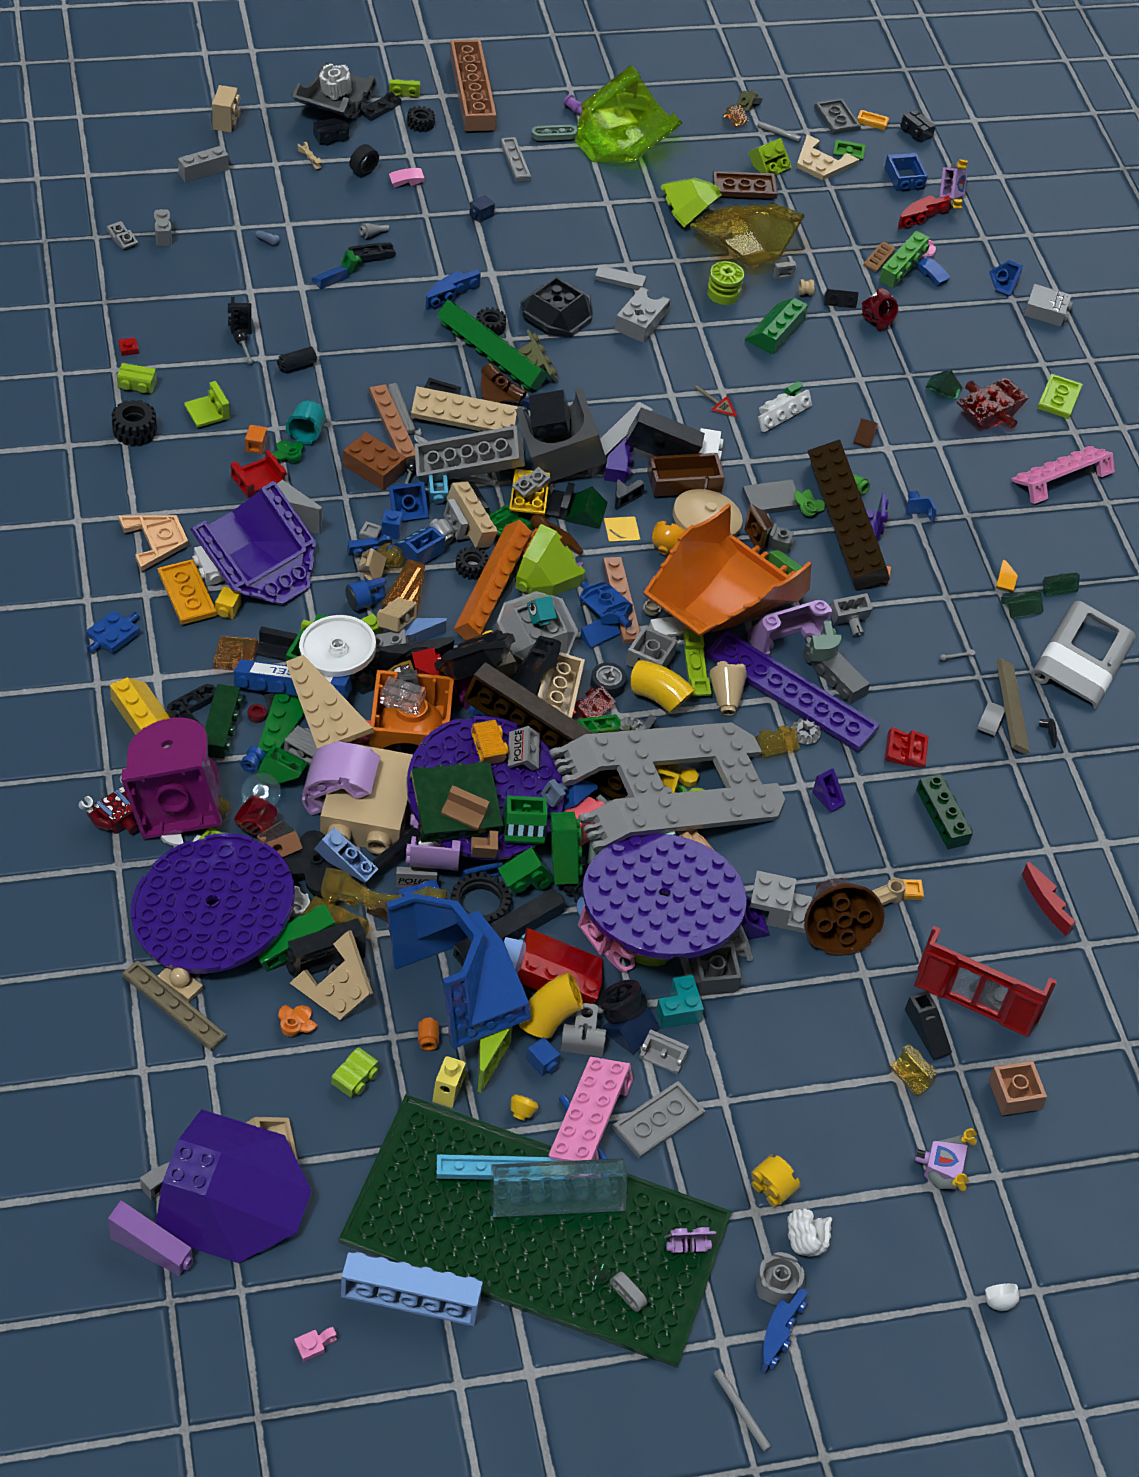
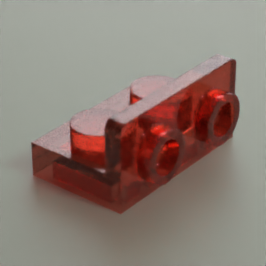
M602 685L596 689L592 687L585 693L587 697L584 700L580 698L575 702L573 715L578 712L582 718L598 717L603 715L616 701Z

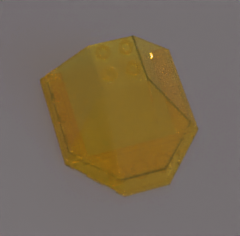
M769 203L766 206L748 204L747 208L746 206L732 205L705 212L702 217L695 220L696 223L690 224V228L737 261L750 267H759L762 263L770 264L774 260L781 258L805 216L803 213L775 203Z

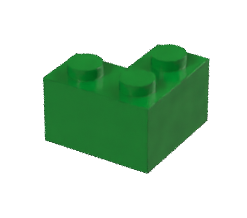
M532 847L498 868L508 888L514 894L524 891L530 884L539 891L547 888L554 881V877L547 865Z

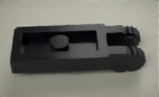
M389 92L384 97L361 108L360 114L373 121L397 107L401 103V98L399 96L395 97L393 92Z
M390 242L348 247V250L353 251L355 256H360L362 261L381 258L392 259L396 256V251L393 250V244Z

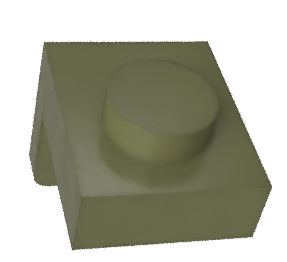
M753 90L750 92L742 91L737 105L749 111L752 104H760L762 98L758 96L759 93Z

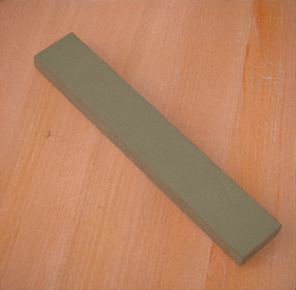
M1000 658L996 662L1011 747L1026 754L1030 750L1014 665Z
M138 960L122 973V977L211 1052L227 1039V1035Z

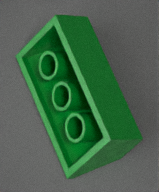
M796 298L777 303L750 332L745 341L774 354L805 320L808 304Z

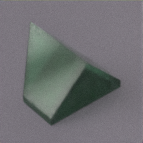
M951 369L932 375L926 384L927 388L955 400L963 389Z

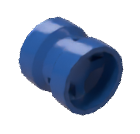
M250 746L246 752L247 756L242 758L240 765L245 771L256 773L266 753L257 746Z

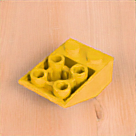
M515 469L513 484L524 474L528 476L533 471ZM549 483L525 498L512 487L509 511L545 515Z

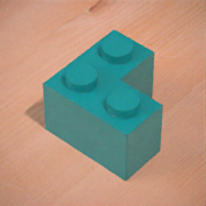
M693 975L673 978L670 989L671 996L658 998L656 1015L660 1028L665 1029L701 1023L704 1008Z

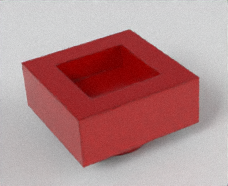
M135 337L118 340L122 356L139 354Z

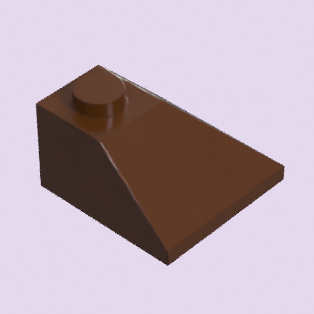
M752 504L749 505L744 530L754 547L758 545L761 548L758 554H762L774 524L764 511Z

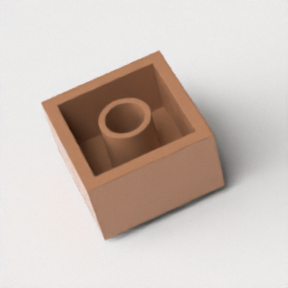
M1034 1061L995 1066L988 1079L1002 1116L1041 1110L1047 1098Z

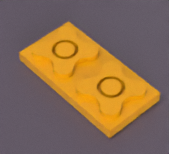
M193 559L157 568L159 577L181 625L217 616L215 606Z

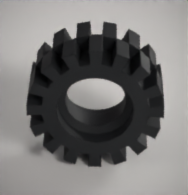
M414 106L413 109L410 108L408 110L407 126L409 129H414L413 131L415 132L419 130L420 133L421 131L427 132V130L433 129L435 123V113L433 110L430 111V108L426 109L425 106L423 108L421 106H418V108Z
M486 307V310L481 309V312L478 311L476 317L478 321L498 336L499 334L502 335L503 331L505 332L506 314L503 311H500L498 308L494 310V307H491V309Z
M470 546V549L464 547V550L461 549L457 553L456 571H458L459 575L462 574V578L465 579L467 576L468 580H471V577L477 580V577H480L489 559L485 550L479 551V547L473 549V546ZM474 561V562H477L478 564H476V565H470V564H467L466 562Z

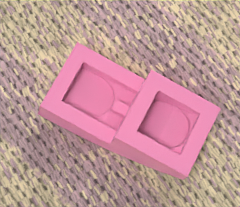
M407 168L389 173L394 188L408 182L410 186L425 181L421 168Z

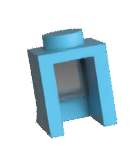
M429 475V500L437 504L447 501V475H443V480L439 483H433V475Z

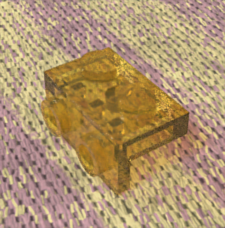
M787 725L777 727V731L773 732L770 729L759 731L760 735L755 736V739L759 741L763 758L800 749L795 727L788 728Z
M910 1044L903 1047L899 1059L890 1065V1068L916 1096L932 1087L937 1076L934 1067L928 1064L920 1052Z

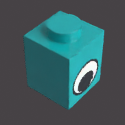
M551 596L537 598L527 603L532 625L546 626L551 624V620L557 618Z

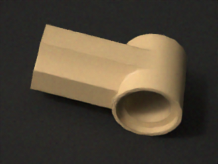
M892 878L887 885L872 891L878 896L883 906L888 903L896 904L902 901L906 885L902 879Z

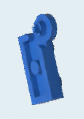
M384 534L378 540L376 538L348 541V555L360 556L370 548L377 552L384 551V547L393 542L392 537Z

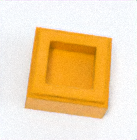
M902 879L906 885L903 900H923L922 880Z

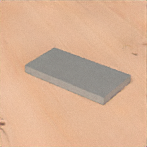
M677 1081L614 1123L612 1129L640 1159L705 1115V1110L683 1085Z

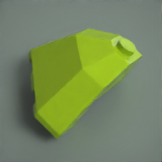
M695 177L666 182L661 186L662 191L667 195L665 198L668 205L673 206V216L683 227L693 221L702 211L709 208L722 195L717 185Z
M541 524L523 556L516 576L515 588L527 594L537 591L554 596L580 587V584L585 579L586 571L574 561L575 556L569 547H564L559 540L561 538L559 533Z

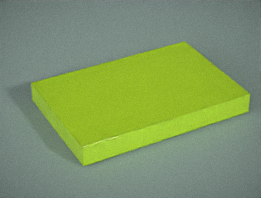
M1051 374L1037 409L1069 419L1083 384Z

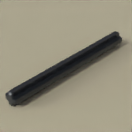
M413 827L371 861L378 868L374 874L407 848V844H411L412 836L416 837V840L420 838V832L417 828ZM353 876L324 900L326 906L329 909H333L364 882Z

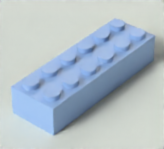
M348 1252L341 1279V1297L474 1326L483 1282L478 1281L474 1277L464 1278L456 1276L451 1272L441 1273L433 1271L429 1267L419 1268L411 1266L406 1262L396 1263L383 1257L373 1258L360 1252Z

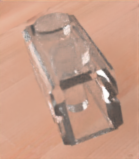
M389 676L381 690L380 703L389 708L401 709L408 714H418L425 700L426 688Z

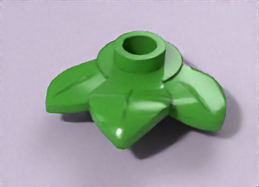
M810 489L805 490L803 493L797 490L794 492V498L800 505L804 515L811 517L824 510L825 502L814 500Z

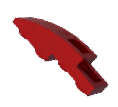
M930 195L912 203L901 214L898 229L924 223L929 216L947 212L951 198L947 195L935 199Z

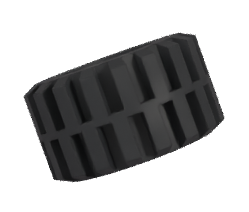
M131 400L119 403L118 407H114L111 414L112 430L114 437L119 442L122 441L125 445L139 446L142 443H148V440L154 439L153 436L157 434L156 411L153 406H149L147 402L143 403L142 400Z

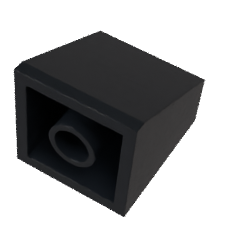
M564 389L529 396L531 429L534 438L569 433L571 413Z

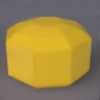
M685 768L681 770L679 781L683 786H695L699 774L695 769Z

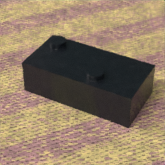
M641 407L628 429L625 444L654 456L698 454L702 448L705 433Z

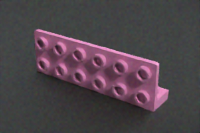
M1087 446L1082 451H1075L1069 456L1059 457L1054 462H1046L1041 467L1031 468V471L1018 473L1011 480L1014 483L1028 486L1030 503L1036 504L1048 499L1046 482L1096 463L1097 476L1099 477L1114 473L1113 453L1105 451V449H1096L1094 446Z
M595 1057L589 1058L549 1153L550 1159L580 1164L585 1179H594L600 1164L597 1152L598 1145L618 1096H627L633 1082L630 1063Z

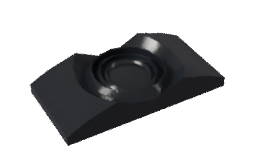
M539 636L511 679L533 694H536L539 690L540 682L545 677L547 671L556 665L561 642L556 639Z
M454 637L379 647L378 670L388 671L393 666L411 660L413 668L416 670L412 652L434 647L436 654L442 656L449 650L454 649Z

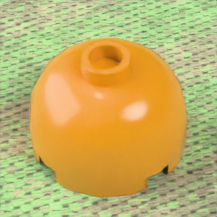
M659 521L655 524L652 531V543L659 553L667 555L675 546L678 537L685 530L672 523L669 526L665 525L666 521Z

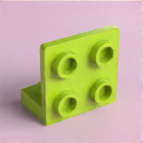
M216 381L209 382L210 390H208V396L184 403L196 427L230 419L229 402Z

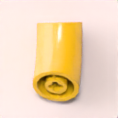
M639 660L632 669L631 689L633 693L655 701L669 714L682 705L696 691L680 675L662 665Z
M571 972L564 973L549 981L529 999L531 1019L519 1023L520 1028L536 1037L551 1038L557 1027L566 1018L583 1009L582 996Z

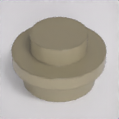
M649 599L644 603L643 611L649 616H656L661 612V607Z

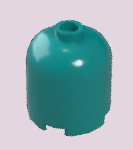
M310 400L299 403L286 422L287 434L304 445L312 444L319 437L325 424L326 414L320 404Z

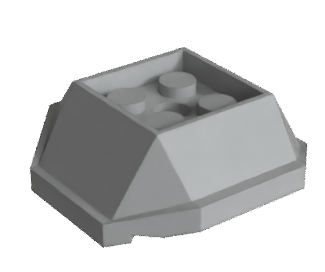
M537 591L505 602L495 624L502 633L514 635L515 642L511 644L510 652L514 659L522 663L539 636L559 640L561 642L560 652L569 654L578 632L563 599ZM551 596L557 618L551 620V624L537 628L535 625H532L527 603L537 598Z

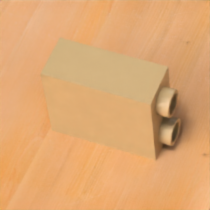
M369 747L380 756L371 794L355 799L343 788L326 794L320 815V832L326 836L335 827L354 846L364 847L371 853L380 855L401 838L404 833L410 810L406 780L413 754Z

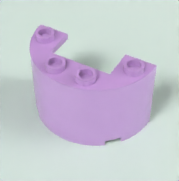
M341 741L320 747L312 757L302 793V803L311 816L322 812L324 800L320 796L342 788L355 799L371 794L380 756L369 747L343 743Z
M411 814L410 826L417 828L421 834V826L414 814ZM412 836L411 844H407L406 863H409V867L458 871L461 841L452 840V848L418 845V839L416 840V837Z

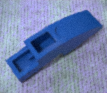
M478 269L465 274L457 271L443 278L426 295V309L429 310L445 304L447 299L453 301L456 298V294L480 286L481 273Z
M802 1288L799 1289L789 1304L781 1299L771 1316L761 1348L760 1367L761 1373L764 1375L769 1368L772 1370L775 1368L780 1360L778 1357L780 1352L783 1351L785 1353L792 1343L790 1340L792 1331L790 1329L796 1322L794 1317L797 1313L802 1314L808 1305L806 1301L808 1292Z

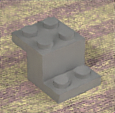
M757 871L750 907L768 911L766 922L768 926L806 933L804 918L812 897L794 893L796 879Z

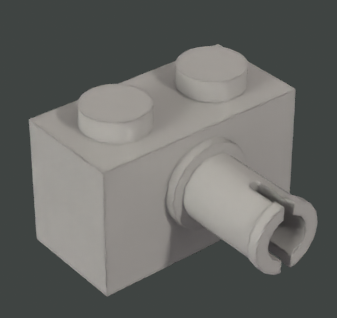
M867 593L833 600L830 606L834 625L849 623L853 637H857L856 634L858 636L864 634L860 620L867 619L873 610Z

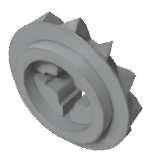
M633 717L623 718L619 727L622 731L646 729L642 722Z
M808 718L805 721L799 719L798 722L793 723L791 735L799 743L813 744L820 738V726L815 725L814 721H808ZM803 728L809 730V734L806 731H803Z

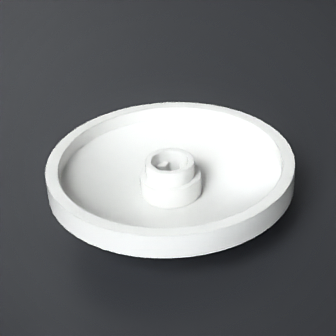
M347 615L324 617L309 625L301 635L299 642L300 655H304L322 675L330 677L351 675L362 670L372 661L376 653L375 634L368 624L358 618Z

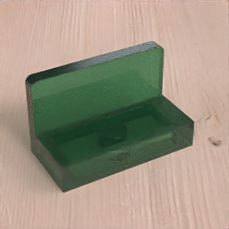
M1032 590L1001 597V603L1008 604L1010 618L1033 615L1044 611L1041 591Z

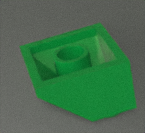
M273 745L265 755L255 776L265 784L275 785L299 778L308 762Z

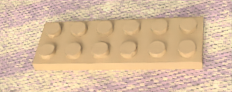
M417 386L411 417L477 431H488L510 427V424L515 426L517 415L515 409H518V407Z

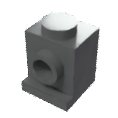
M774 523L769 535L767 548L788 553L789 547L793 548L796 537H793L794 532L777 527L778 524Z

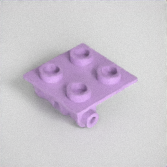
M709 1227L696 1228L692 1232H688L687 1228L671 1230V1234L665 1236V1238H670V1242H666V1249L671 1251V1253L683 1252L684 1246V1252L687 1253L688 1239H690L691 1252H694V1249L696 1252H707L708 1249H712L711 1240H707V1236L716 1234V1231L710 1232Z

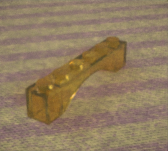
M326 868L321 886L322 897H325L328 901L336 902L341 900L345 901L348 905L362 904L369 909L383 908L387 911L386 902L402 897V894L387 895L371 891L357 883L346 871ZM426 886L418 891L411 892L447 899V890Z

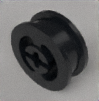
M623 980L605 989L598 998V1005L602 1010H605L604 1016L608 1022L621 1023L640 1014L647 1005V998L641 993L639 982L636 980Z

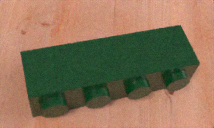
M217 684L205 726L208 737L209 757L225 759L226 751H230V736H234L235 733L234 721H238V707H242L243 703L240 687Z

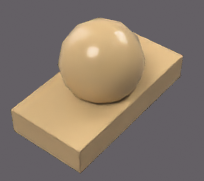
M166 967L157 976L188 1003L203 990L202 984L192 978L188 971L179 967L174 969Z

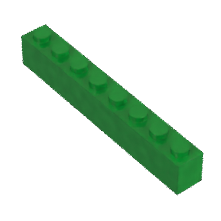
M447 299L437 315L441 319L440 323L447 328H453L452 332L459 337L462 335L464 337L463 340L472 346L474 344L476 346L475 350L479 353L487 354L488 360L493 363H499L498 367L505 372L509 371L513 379L521 380L525 388L528 390L532 388L538 391L549 373L459 305Z

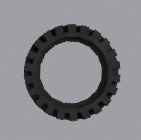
M479 872V876H476V873H471V877L466 875L463 880L460 878L453 887L450 900L458 901L460 905L462 896L473 889H484L498 897L500 900L499 908L493 913L483 915L489 924L509 913L511 899L509 889L505 887L503 881L499 882L498 877L495 876L492 879V874H487V877H484V873Z

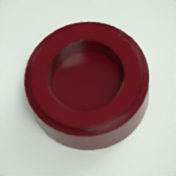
M254 704L248 708V719L251 722L261 723L267 718L265 706Z

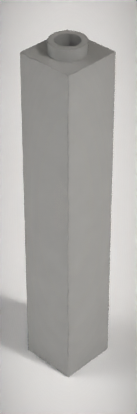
M638 402L600 438L606 460L608 455L627 436L628 429L640 408L642 407L653 412L652 408ZM606 463L582 472L594 478L606 466Z

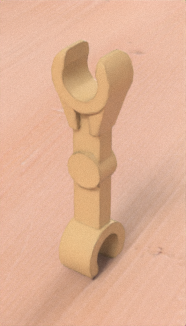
M303 142V146L297 144L298 151L305 154L312 161L314 169L322 168L319 164L321 159L313 155V152L309 150L307 142Z

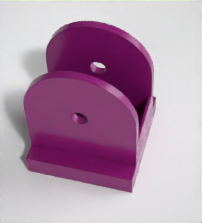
M168 718L152 723L138 732L129 744L127 767L122 769L121 780L142 838L148 839L222 825V812L219 806L220 775L216 763L208 757V737L204 727L192 719ZM171 744L170 747L163 748L164 746Z

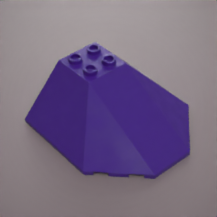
M275 481L262 487L258 493L213 523L208 524L204 520L190 528L232 591L282 605L310 588V574L313 568V551L316 541Z
M201 1109L181 1135L175 1147L162 1182L156 1224L192 1249L232 1262L241 1263L247 1260V1258L273 1247L276 1243L297 1234L312 1190L285 1135Z

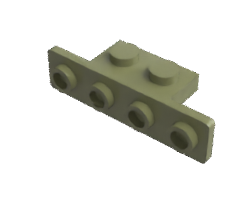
M530 329L526 330L531 342L518 351L542 369L546 368L554 382H559L556 377L558 375L554 366H550L552 361L548 355L544 354L546 350L543 345L538 343L540 342L538 335L532 333Z

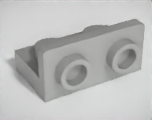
M449 499L446 504L444 517L454 528L455 538L457 540L470 538L466 532L468 528L467 519L463 516L461 508L457 505L455 499Z

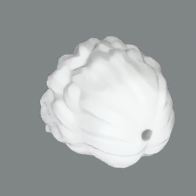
M805 1208L803 1210H794L787 1217L788 1238L793 1251L796 1254L808 1257L824 1253L830 1245L831 1217L813 1220V1212Z

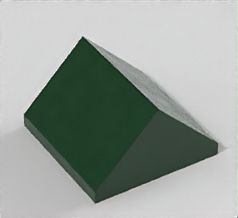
M593 486L573 495L565 522L600 529L608 502Z

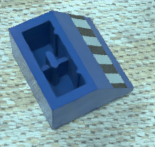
M434 526L421 528L394 545L397 546L396 550L418 568L444 552L445 536Z

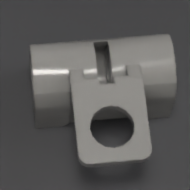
M583 1003V1009H590L593 1015L589 1018L583 1017L581 1014L582 1010L576 1012L575 1025L564 1024L560 1051L602 1057L606 1030L596 1028L598 1006Z

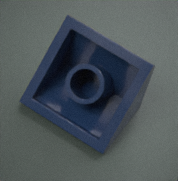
M646 1005L644 1010L636 1017L621 1023L607 1022L601 1029H605L607 1036L634 1055L643 1046L650 1029L657 1032L660 1026Z

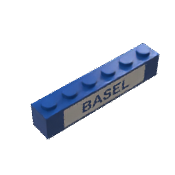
M241 659L233 671L235 687L298 696L287 665ZM323 675L347 700L352 690L351 675L341 677Z

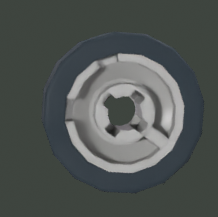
M609 662L595 666L592 670L590 681L592 691L602 698H616L621 695L625 690L627 678L625 670L621 666Z

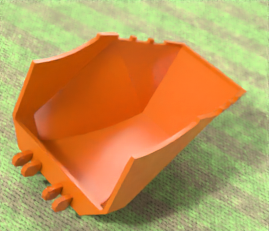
M730 504L724 506L707 520L697 525H690L678 537L675 546L669 551L668 557L664 563L662 562L659 571L653 576L643 592L646 597L699 636L734 627L777 607L797 602L810 590L812 563L808 561L796 573L791 571L788 575L786 574L787 566L783 565L777 568L767 560L769 553L765 551L759 555L758 553L761 548L758 545L751 549L730 533Z

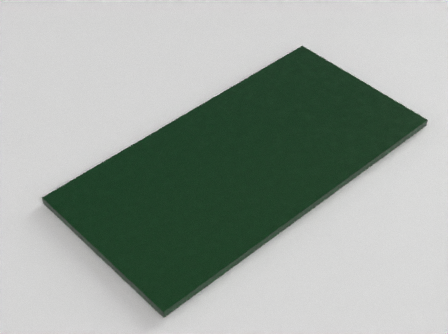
M405 1094L339 1237L338 1243L375 1257L386 1258L391 1262H406L411 1266L419 1268L429 1267L433 1271L441 1273L451 1272L456 1276L464 1278L474 1277L478 1281L483 1282L481 1296L678 1368L732 1211L603 1164H599L593 1180L585 1179L580 1164L569 1163L568 1181L436 1178L437 1155L549 1157L552 1146ZM709 1227L710 1232L716 1231V1234L707 1236V1240H711L712 1249H708L707 1252H696L695 1249L694 1252H691L690 1239H688L687 1253L684 1252V1246L683 1252L671 1253V1251L666 1249V1242H670V1238H665V1236L671 1234V1230L687 1228L688 1232H692L696 1228ZM623 1272L645 1296L647 1305L640 1311H634L611 1285L610 1279L617 1273Z

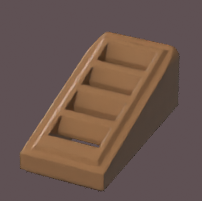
M883 241L863 265L874 272H878L895 254V247Z

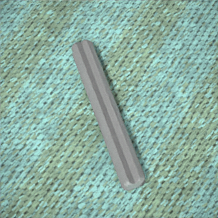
M390 383L389 392L408 435L414 434L415 426L399 387L396 383Z

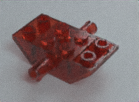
M1007 377L984 388H980L971 380L965 386V389L971 394L957 400V404L986 429L1001 422L1009 429H1012L1018 423L1013 418L1014 414L1029 397Z

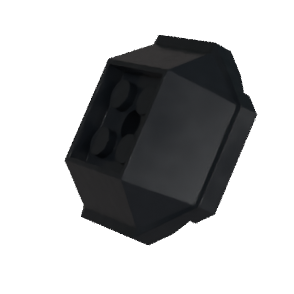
M557 277L540 286L521 300L520 303L522 316L551 334L564 335L571 338L592 322L591 296Z
M495 630L462 641L458 644V648L449 650L441 656L442 659L434 663L436 671L441 670L455 680H460L473 676L485 662L496 668L506 660L511 644L515 642L514 635Z

